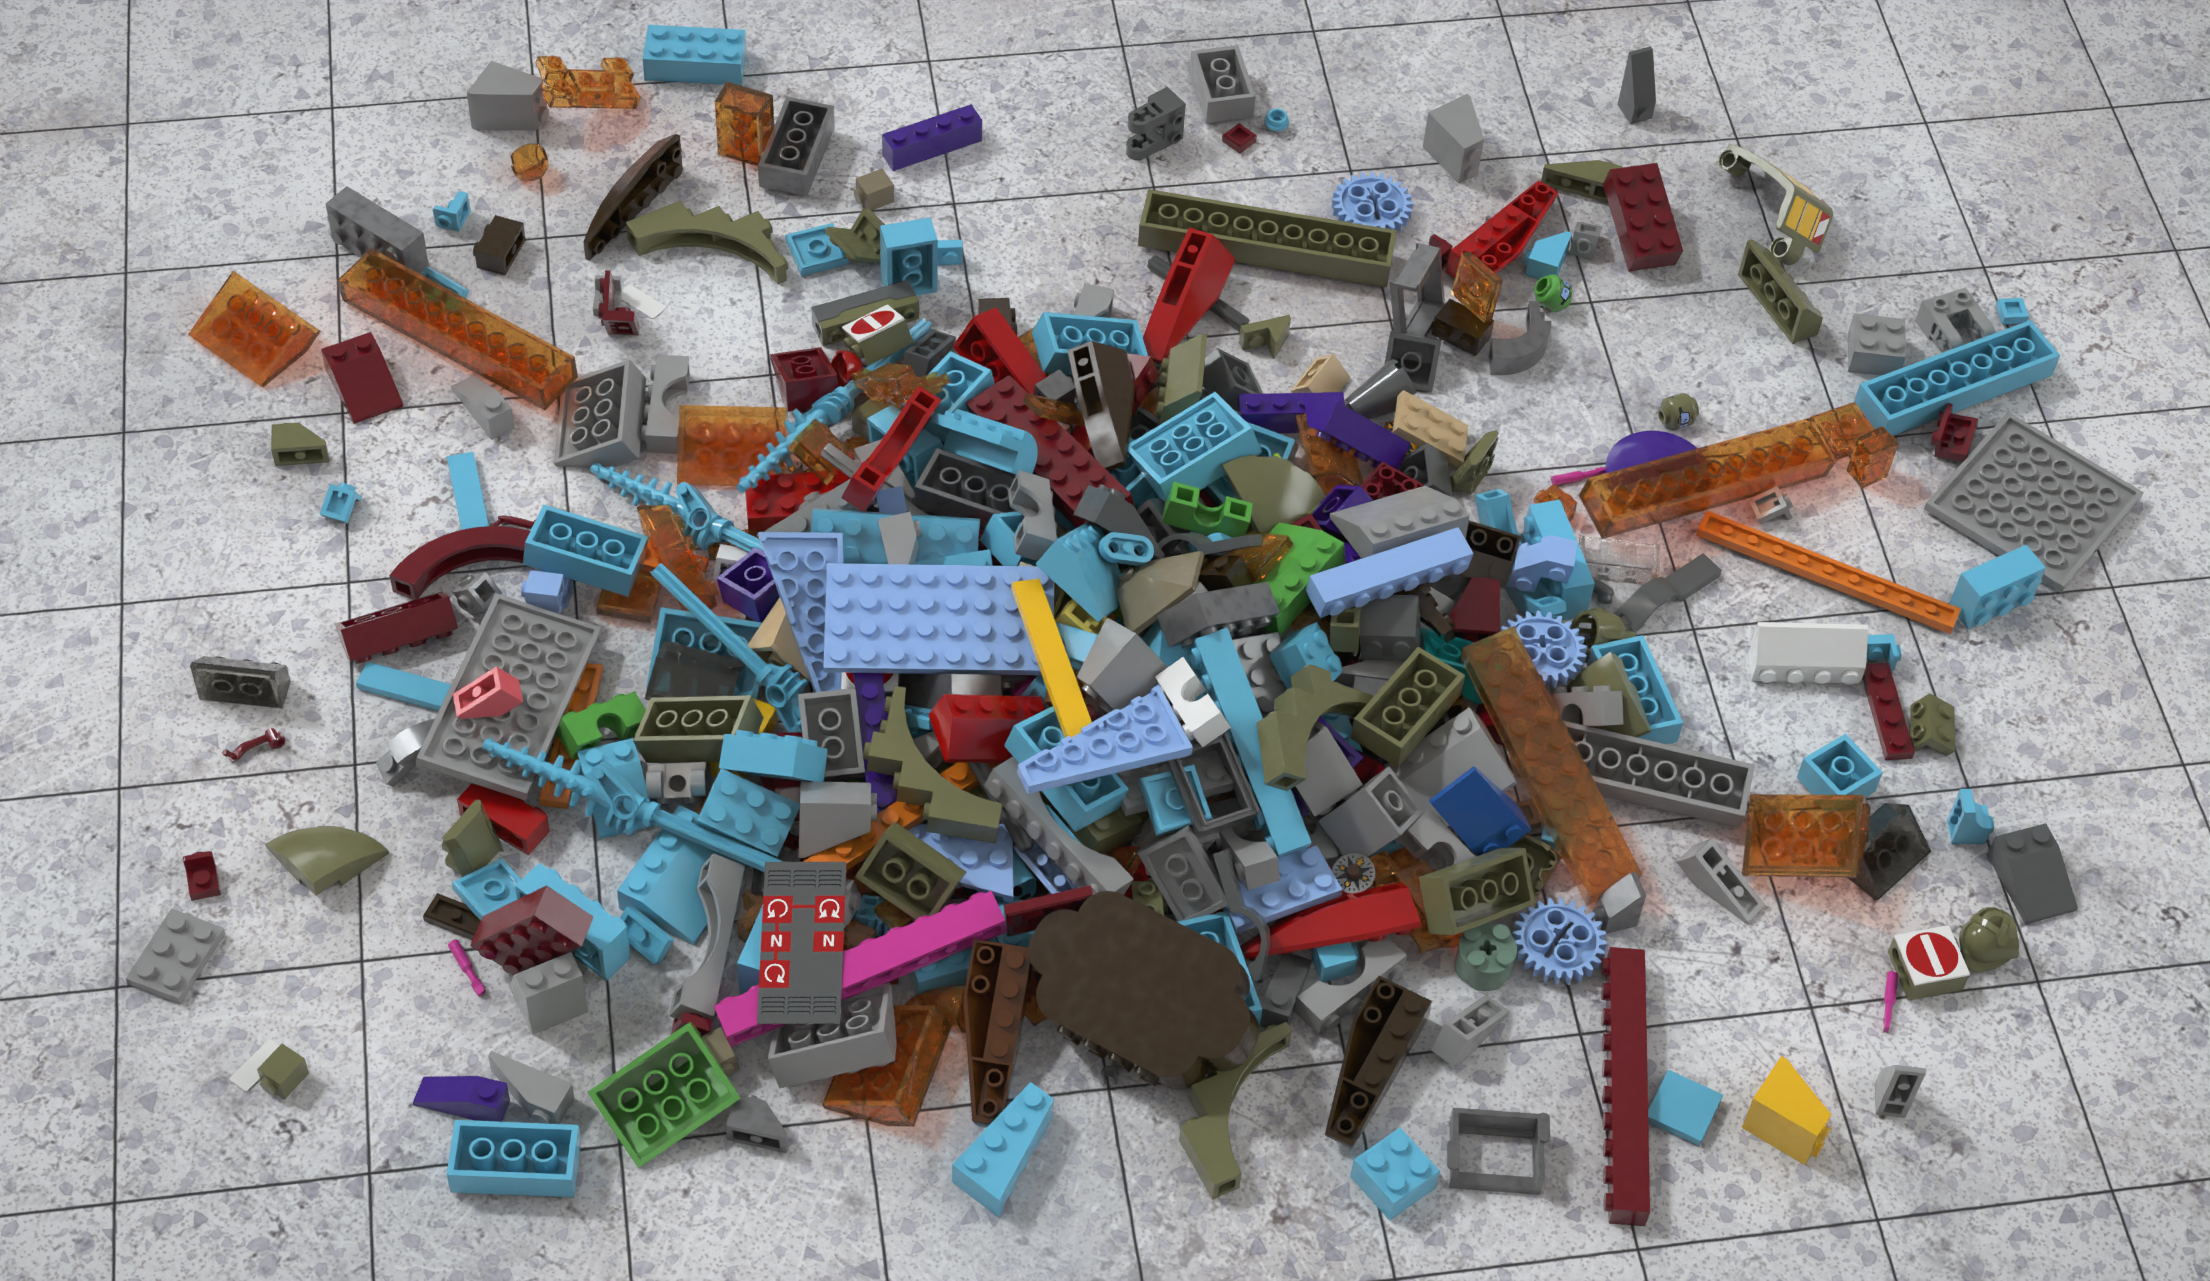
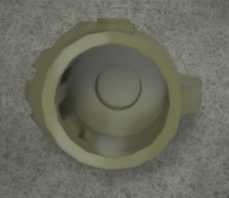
M1594 607V609L1581 611L1572 621L1570 628H1578L1581 634H1590V639H1584L1583 645H1589L1585 653L1587 655L1590 654L1591 646L1636 637V632L1625 628L1621 617L1605 610V608ZM1591 623V628H1580L1579 624Z
M1996 907L1983 908L1976 914H1973L1969 919L1970 921L1962 926L1959 933L1960 952L1964 961L1968 964L1969 970L1973 972L1990 971L2000 967L2010 959L2018 958L2019 939L2016 925L2012 916L2004 910Z

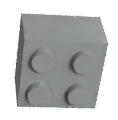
M1854 313L1848 331V372L1882 376L1901 369L1906 359L1905 319Z

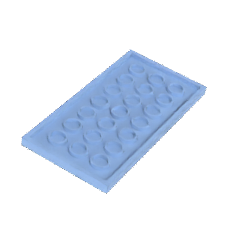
M827 563L824 672L1042 675L1011 586L1012 582L1040 579L1054 617V581L1038 566Z

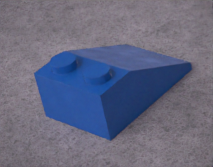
M1475 766L1429 800L1436 811L1478 856L1499 848H1508L1532 830L1520 806Z

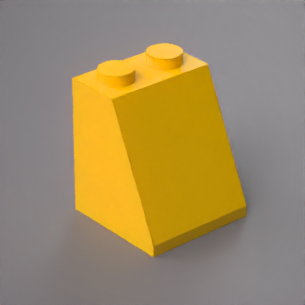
M1781 1055L1753 1097L1742 1128L1803 1165H1806L1811 1156L1814 1158L1818 1157L1825 1144L1824 1141L1831 1130L1827 1126L1831 1113L1788 1059Z

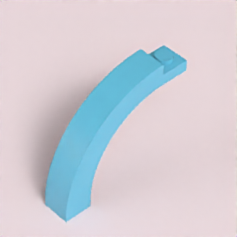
M1496 489L1475 495L1480 524L1519 535L1512 511L1510 494L1501 489ZM1540 580L1534 593L1508 587L1507 582L1505 590L1524 616L1526 611L1532 617L1536 616L1538 610L1541 612L1542 617H1546L1548 612H1551L1552 619L1557 617V614L1567 612L1565 601L1552 594Z

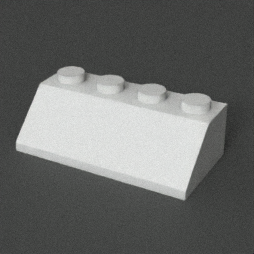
M1758 622L1748 652L1751 681H1762L1764 683L1860 684L1866 669L1868 625Z

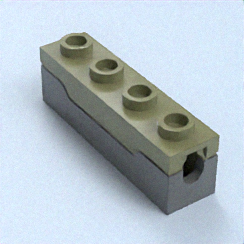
M909 280L813 306L811 307L812 325L822 346L838 343L846 338L842 329L843 326L887 304L903 316L906 323L919 319V300Z

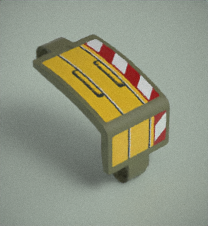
M1729 143L1728 149L1724 150L1718 159V165L1721 169L1735 177H1740L1746 173L1747 169H1750L1751 164H1755L1771 175L1786 190V195L1779 211L1776 229L1790 238L1778 237L1771 243L1770 252L1773 256L1786 265H1792L1802 257L1805 247L1819 253L1833 218L1832 208L1797 179L1758 155Z

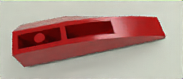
M1538 180L1450 251L1445 273L1464 285L1492 279L1520 256L1559 192Z
M1188 228L1164 281L1143 335L1147 354L1152 358L1153 362L1161 364L1163 358L1169 356L1170 349L1177 346L1221 295L1235 264V257L1213 234Z
M1402 882L1393 883L1362 892L1341 895L1340 897L1294 913L1270 926L1271 945L1268 955H1283L1298 950L1366 939L1370 942L1385 939V935L1396 933V935L1413 933L1414 928L1422 927L1409 888ZM1260 933L1240 946L1244 958H1249V961H1255L1260 952Z

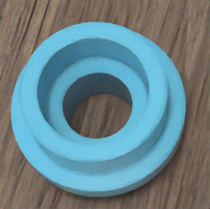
M1272 109L1265 116L1264 123L1272 131H1282L1288 127L1289 118L1284 110Z

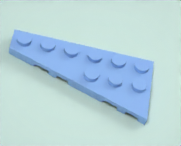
M758 532V538L814 692L841 690L842 672H824L823 666L827 563L843 564V533Z
M1157 685L1146 696L1142 698L1138 696L1132 699L1130 705L1121 710L1115 709L1081 728V733L1074 737L1067 736L1060 741L1058 746L1051 750L1044 749L1018 764L1017 774L1027 794L1189 756L1192 754L1193 747L1161 687Z
M918 824L908 830L967 872L957 886L958 889L963 886L977 890V893L992 891L993 895L1003 897V901L1013 903V839L1004 824H999L996 844L926 832L927 824Z

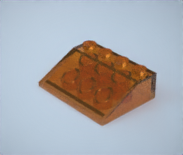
M232 271L188 335L258 385L265 387L303 356L321 331L250 281Z
M679 405L677 485L687 482L690 485L737 486L740 483L739 479L750 473L748 468L751 465L756 467L760 463L758 455L762 454L764 457H767L770 454L766 446L768 443L771 442L775 448L779 445L775 435L776 432L780 431L785 438L787 437L788 431L784 425V422L788 420L787 408ZM782 461L779 464L782 472L779 474H785L786 463ZM773 469L768 473V475L777 474Z
M1750 794L1742 875L1857 878L1868 838L1871 807L1864 795Z
M936 1005L893 1006L897 1041L895 1061L881 1067L873 1066L861 1069L856 1073H843L833 1076L822 1106L827 1110L886 1126L914 1127L952 1025Z

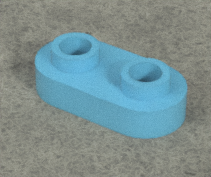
M1112 532L1104 536L1098 546L1100 555L1106 561L1112 563L1141 566L1150 561L1154 555V547L1151 541L1140 535ZM1109 546L1113 548L1114 553L1109 549ZM1134 549L1139 552V556L1135 554Z

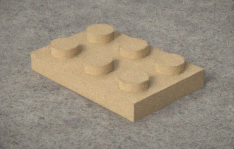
M1403 390L1397 396L1393 433L1418 447L1429 443L1448 457L1449 464L1459 468L1465 459L1469 425Z

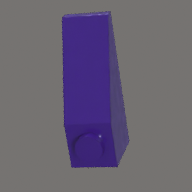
M481 1076L423 1077L413 1100L414 1106L475 1121L502 1122L510 1103L507 1083Z

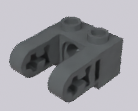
M1168 87L1150 95L1148 103L1129 113L1128 129L1136 134L1130 137L1126 143V155L1130 159L1143 160L1183 139L1186 103Z

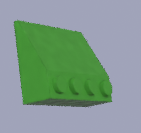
M1279 522L1262 540L1263 545L1257 546L1244 562L1256 580L1254 584L1269 583L1280 613L1270 618L1271 623L1262 628L1271 633L1278 632L1280 637L1311 602L1305 591L1310 576L1344 565L1346 561L1344 542L1322 530Z
M693 1022L687 1023L587 1092L638 1168L741 1098Z

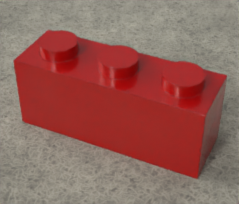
M473 783L457 799L460 816L463 815L475 800H480L499 839L528 856L550 832L547 814L539 807L533 808L528 805L523 799Z

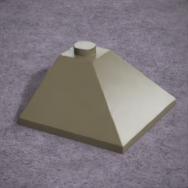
M1201 551L1148 561L1141 566H1135L1133 569L1131 567L1126 568L1118 577L1119 582L1116 589L1125 627L1138 635L1158 620L1157 615L1177 605L1195 592L1204 554Z

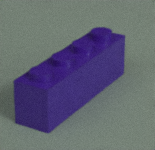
M970 104L882 134V156L892 171H896L981 142L982 119L973 105Z
M1343 392L1308 393L1336 401L1345 406ZM1305 393L1239 394L1237 414L1246 422L1278 434L1317 433V431L1308 427L1303 399Z

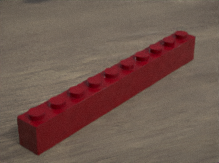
M1610 947L1607 958H1602L1601 975H1606V983H1602L1601 1000L1606 1001V1008L1602 1009L1601 1025L1606 1026V1034L1602 1036V1051L1607 1052V1060H1603L1602 1077L1607 1078V1086L1603 1087L1602 1103L1607 1104V1112L1603 1114L1602 1128L1608 1131V1139H1604L1603 1157H1608V1166H1604L1603 1184H1608V1193L1604 1194L1603 1210L1608 1212L1609 1223L1646 1226L1650 1215L1645 950Z

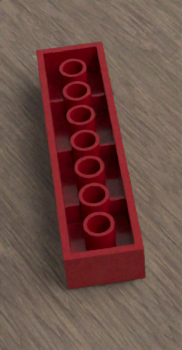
M1010 375L966 402L969 413L1027 431L1034 437L1038 455L1032 474L1049 479L1050 490L1053 492L1052 504L1076 528L1087 523L1073 514L1088 485L1098 488L1102 484L1110 489L1113 488L1125 494L1124 500L1134 506L1131 493Z

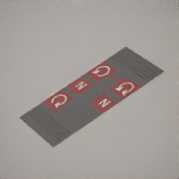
M765 862L757 1012L758 1024L840 1023L846 862Z

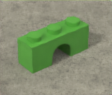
M1173 481L1165 502L1162 523L1208 536L1217 532L1232 538L1245 536L1251 520L1253 503L1226 496L1221 506L1215 508L1206 507L1198 501L1200 488Z
M636 692L626 695L618 694L610 701L602 704L599 702L593 703L580 712L572 711L565 714L561 718L556 735L571 760L578 758L577 751L599 746L603 736L598 728L612 730L620 741L635 737L646 709Z

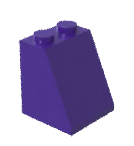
M1336 485L1311 514L1324 532L1342 542L1349 543L1330 519V513L1371 502L1373 499L1361 486Z

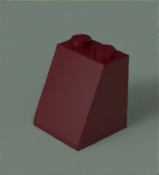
M1488 577L1471 578L1449 616L1455 625L1452 628L1455 637L1496 648L1497 636L1500 634V579Z

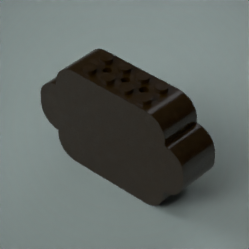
M1114 891L1098 892L1090 896L1082 904L1078 912L1068 909L1051 912L1041 920L1030 939L1028 946L1029 959L1032 966L1042 976L1036 991L1037 1004L1041 1012L1057 1028V1032L1063 1035L1065 1040L1076 1046H1079L1080 1042H1082V1045L1088 1048L1090 1053L1103 1060L1107 1055L1108 1059L1113 1061L1115 1066L1128 1073L1133 1069L1136 1074L1140 1075V1079L1150 1085L1156 1086L1157 1083L1176 1090L1191 1088V1085L1200 1082L1205 1077L1209 1068L1216 1071H1230L1241 1066L1250 1056L1258 1040L1259 1025L1257 1018L1245 1002L1250 991L1249 976L1234 953L1224 945Z

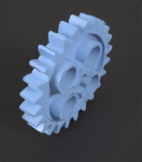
M1361 172L1360 178L1351 175V181L1343 179V185H1337V191L1333 193L1331 208H1333V216H1337L1338 221L1393 229L1401 232L1402 226H1407L1408 220L1412 216V195L1407 194V187L1401 188V181L1393 183L1392 176L1386 180L1384 179V173H1381L1379 177H1375L1374 172H1371L1370 177H1366Z
M1537 610L1536 616L1532 617L1526 611L1524 619L1517 614L1514 621L1508 619L1506 627H1501L1500 634L1497 636L1495 653L1499 654L1497 661L1503 663L1502 670H1511L1510 678L1519 676L1520 684L1528 680L1530 681L1531 688L1536 683H1540L1542 689H1545L1546 683H1550L1553 688H1556L1558 681L1563 685H1567L1568 678L1574 680L1576 673H1581L1586 659L1587 646L1583 645L1585 638L1578 636V628L1570 629L1571 621L1563 624L1561 622L1562 616L1552 619L1551 612H1548L1546 617H1542L1541 612Z
M1548 898L1547 905L1538 900L1535 908L1532 906L1528 907L1526 913L1521 912L1518 921H1515L1512 936L1517 945L1518 954L1516 960H1525L1523 969L1533 968V977L1538 976L1540 973L1543 974V982L1545 983L1550 977L1554 978L1555 985L1559 984L1560 978L1564 979L1567 985H1570L1572 977L1580 983L1582 982L1583 975L1591 977L1593 969H1599L1602 958L1605 956L1607 941H1604L1606 931L1600 930L1602 922H1593L1595 913L1586 915L1584 913L1585 905L1576 909L1574 900L1569 905L1564 904L1563 898L1559 899L1558 904H1554L1553 900ZM1569 924H1572L1570 929H1568L1566 932L1565 939H1561L1567 926ZM1553 944H1557L1553 954L1549 958H1546V956L1550 954V952L1552 951Z

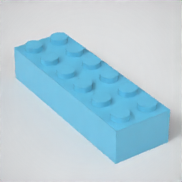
M814 508L812 510L811 532L843 533V564H888L878 519L898 514ZM911 514L913 521L919 520L922 537L917 538L919 550L916 561L978 551L980 519Z

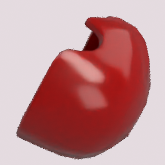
M846 350L837 351L832 359L831 365L838 377V387L846 386L863 371L861 359L853 352Z

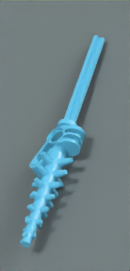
M924 318L919 320L909 329L914 341L913 344L868 365L846 386L837 387L832 393L818 399L812 405L813 408L804 415L798 409L793 410L792 412L796 420L792 423L789 420L784 422L789 435L785 438L780 431L775 433L779 445L776 448L771 442L766 445L770 454L767 457H764L762 454L757 456L760 463L756 467L751 465L748 468L750 473L746 477L743 476L739 479L740 483L737 485V489L744 493L751 486L753 488L757 487V481L761 478L765 481L770 479L768 473L772 469L777 474L781 473L782 470L779 464L782 461L789 467L793 466L794 464L790 457L793 452L800 460H803L805 458L801 449L803 444L812 453H815L817 449L811 438L825 427L830 428L845 418L847 413L854 409V398L900 359L906 350L931 331L930 326L932 323L930 321L926 322Z
M598 462L594 463L590 468V471L597 475V479L601 481L605 479L610 482V488L614 489L615 486L621 488L620 496L625 498L628 493L634 495L632 505L637 507L641 500L647 502L644 510L645 514L649 515L654 507L658 508L657 523L661 524L667 514L671 515L672 518L667 531L672 533L680 521L684 522L685 525L682 530L683 541L691 542L693 546H698L701 550L707 551L715 543L729 542L747 552H750L755 547L763 551L758 538L734 527L732 521L718 515L699 489L687 482H682L677 486L676 494L678 498L669 495L672 486L671 482L667 481L662 490L659 491L655 489L658 479L654 477L648 485L642 483L644 476L638 474L634 480L628 477L629 471L624 470L620 474L615 472V467L611 466L608 469L601 466L602 464Z
M660 563L651 572L652 576L757 676L755 681L760 686L764 685L766 687L767 701L775 708L788 732H802L798 694H803L802 692L807 686L808 681L806 679L800 680V673H793V666L789 663L783 667L775 666L773 663L767 665L674 574Z
M487 738L482 745V749L490 752L491 757L497 758L499 756L507 760V767L512 768L516 764L524 768L522 776L528 777L530 772L539 775L538 786L544 787L547 780L556 783L554 796L559 797L564 787L571 790L570 806L575 807L581 795L588 798L586 816L590 817L598 803L609 808L605 825L608 827L616 826L617 831L623 829L626 835L632 836L635 830L639 828H651L652 825H655L765 872V862H784L661 810L659 803L654 801L651 803L646 802V798L636 791L609 763L604 762L594 766L591 770V779L579 774L582 763L580 760H576L571 770L562 768L564 757L558 755L555 763L551 764L545 761L546 752L541 751L536 758L528 755L529 748L523 746L521 751L510 748V743L505 742L504 745L494 742L492 738ZM625 798L631 800L633 804L632 812L625 809L623 804Z

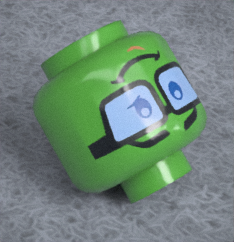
M1554 274L1544 276L1535 285L1536 301H1539V304L1549 311L1558 312L1570 305L1573 293L1572 287L1559 276Z

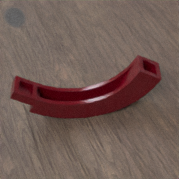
M484 526L459 530L438 537L416 549L397 565L389 575L392 591L415 600L432 583L457 568L483 561H512L523 564L525 542L530 531L514 527Z

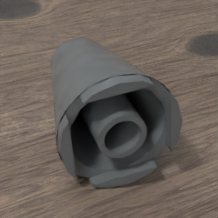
M1391 359L1344 400L1345 407L1367 419H1372L1394 413L1396 411L1397 396L1403 390L1412 395L1416 394V391L1404 368L1397 369L1394 364L1398 363V361Z

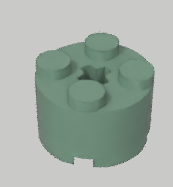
M1485 923L1466 930L1461 935L1454 966L1458 977L1462 981L1464 979L1471 984V988L1479 991L1497 990L1511 977L1517 956V945L1515 939L1510 934L1509 928L1502 924Z

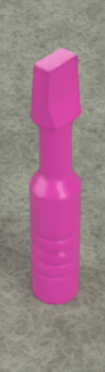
M1605 467L1595 468V470L1575 471L1551 476V482L1553 486L1579 482L1584 478L1598 477L1605 474Z
M455 939L449 942V949L461 970L469 977L473 990L480 997L487 991L482 981L475 975L471 961L459 940Z
M1889 971L1886 977L1884 994L1885 1013L1883 1018V1032L1888 1033L1890 1028L1892 1009L1896 1002L1899 974L1894 971Z

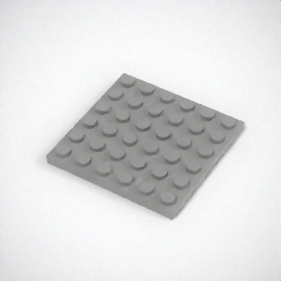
M2007 412L1926 502L1924 510L1999 556L2027 545L2046 567L2041 578L2042 582L2061 593L2140 501L2144 492Z

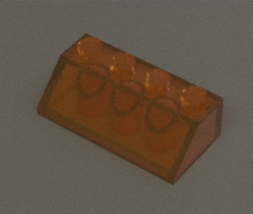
M1306 413L1296 415L1297 441L1304 469L1316 480L1325 496L1336 485L1361 486L1364 482L1358 460L1353 457L1354 452L1352 450L1345 452L1334 446L1336 442L1333 440L1327 442L1316 436L1317 431L1308 427Z
M640 505L636 507L642 532L645 536H648V543L658 563H662L709 609L717 607L715 596L719 595L713 580L707 581L704 575L707 573L706 566L701 557L696 559L693 553L696 548L690 535L684 536L681 529L685 527L678 513L673 514L670 506ZM678 601L683 611H689L684 605H682Z

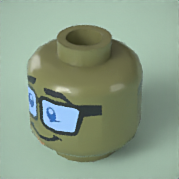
M1686 393L1664 398L1658 410L1660 422L1666 424L1672 430L1694 424L1696 417L1699 415L1697 401Z

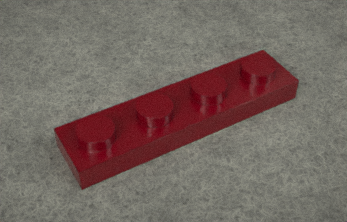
M1889 663L1866 664L1862 681L1885 760L1912 759L1915 752Z

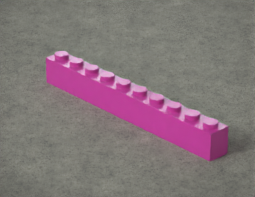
M992 891L976 893L963 903L958 905L950 904L939 913L931 916H921L910 925L903 928H892L886 935L876 939H866L857 947L843 950L841 1002L971 948L974 939L988 941L1007 933L1004 916ZM759 984L737 997H726L714 1006L731 1048L787 1025L757 1023Z

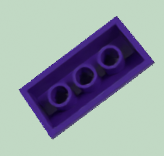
M1305 393L1303 399L1308 427L1317 431L1316 436L1327 442L1335 441L1334 446L1345 452L1352 450L1354 452L1353 457L1364 462L1372 461L1371 466L1375 469L1381 462H1384L1399 470L1410 442L1336 401Z

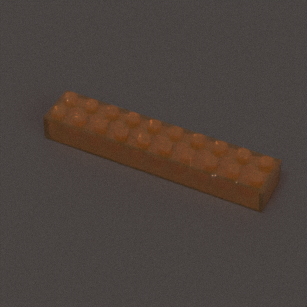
M372 248L337 280L342 301L543 410H546L578 378L575 357Z
M1814 417L1588 478L1579 493V497L1602 539L1751 498L1776 486L1779 489L1826 477L1838 459Z
M1512 626L1464 647L1461 660L1586 906L1596 902L1599 894L1629 873L1636 872L1640 880L1642 872L1515 627Z

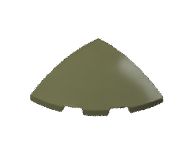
M1246 455L1221 464L1237 499L1253 503L1250 523L1255 533L1262 535V540L1279 522L1292 524L1298 521L1326 498L1322 488L1308 472L1303 471L1291 461L1281 457Z
M1611 651L1584 669L1566 686L1567 692H1572V687L1589 686V692H1593V686L1610 685L1611 691H1622L1624 724L1589 727L1637 738L1651 732L1637 689L1629 681L1622 659ZM1582 711L1580 712V725H1583Z
M336 826L298 829L283 834L265 844L266 848L300 884L303 882L315 896L336 882L341 886L389 854V850L374 838L361 832Z

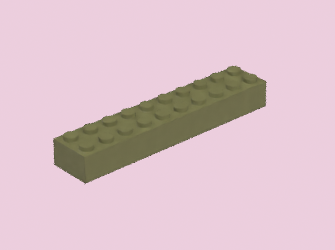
M1148 189L1139 224L1138 246L1178 252L1188 228H1193L1213 234L1235 257V262L1387 287L1397 230Z

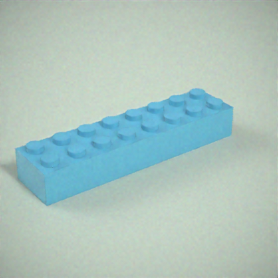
M2029 320L1863 382L1859 385L1853 404L1881 440L1937 420L1939 413L1945 412L1947 403L1953 404L1952 413L2050 377L2054 373L2060 354L2035 324Z
M1228 628L1195 639L1189 659L1193 669H1199L1201 683L1206 689L1203 695L1208 694L1231 726L1226 733L1260 809V812L1252 821L1256 830L1261 829L1264 840L1261 842L1267 841L1278 859L1308 849L1312 842L1291 789L1284 791L1265 785L1257 722L1262 720L1263 717Z

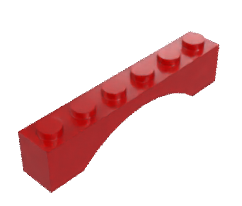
M920 386L916 388L878 446L863 461L852 476L841 497L843 500L865 513L930 422L933 412L936 411L941 399Z

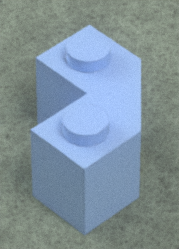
M1549 535L1543 537L1541 542L1529 545L1527 542L1519 544L1509 575L1508 587L1534 593L1540 577L1568 583L1575 564L1578 541Z
M540 569L537 571L530 570L528 580L522 583L521 596L525 597L528 604L560 613L562 609L568 608L573 590V580L564 577L563 574L549 573Z

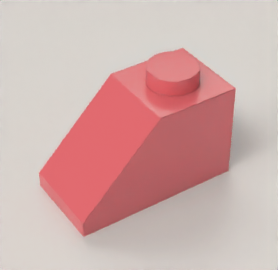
M497 666L453 694L456 715L460 719L502 716L523 703L519 679Z

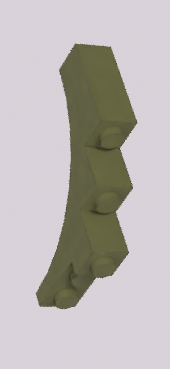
M677 201L626 222L627 240L639 256L674 247L719 249L736 254L754 263L764 270L777 285L787 281L786 270L788 269V263L783 255L780 256L771 240L773 228L770 221L764 219L759 211L733 221L728 213L725 214L720 206L694 216L690 208L686 209L681 201Z
M1309 664L1304 666L1299 672L1290 677L1292 688L1287 689L1285 693L1274 699L1275 711L1257 722L1265 785L1288 791L1306 780L1305 756L1307 741L1317 719L1325 714H1342L1356 717L1373 698V695L1341 685L1338 682H1332L1331 671L1319 668L1316 665Z
M894 686L892 697L887 696L884 713L889 714L888 720H882L880 732L873 731L871 742H865L863 759L868 760L867 771L894 776L892 789L898 790L896 801L924 806L922 819L928 820L926 832L996 844L1002 803L982 799L959 789L943 778L926 762L914 744L907 726L904 708L906 688Z
M1287 1022L1278 1026L1270 1025L1259 1033L1258 1040L1250 1056L1241 1066L1230 1071H1216L1209 1068L1207 1072L1209 1078L1204 1077L1200 1082L1191 1085L1189 1100L1199 1118L1193 1117L1181 1126L1179 1141L1212 1200L1240 1188L1242 1173L1232 1153L1228 1134L1230 1108L1241 1085L1253 1070L1270 1056L1290 1046L1292 1031Z

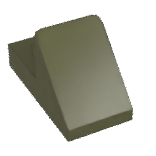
M1290 315L1241 325L1239 344L1242 350L1267 345L1274 359L1289 336Z

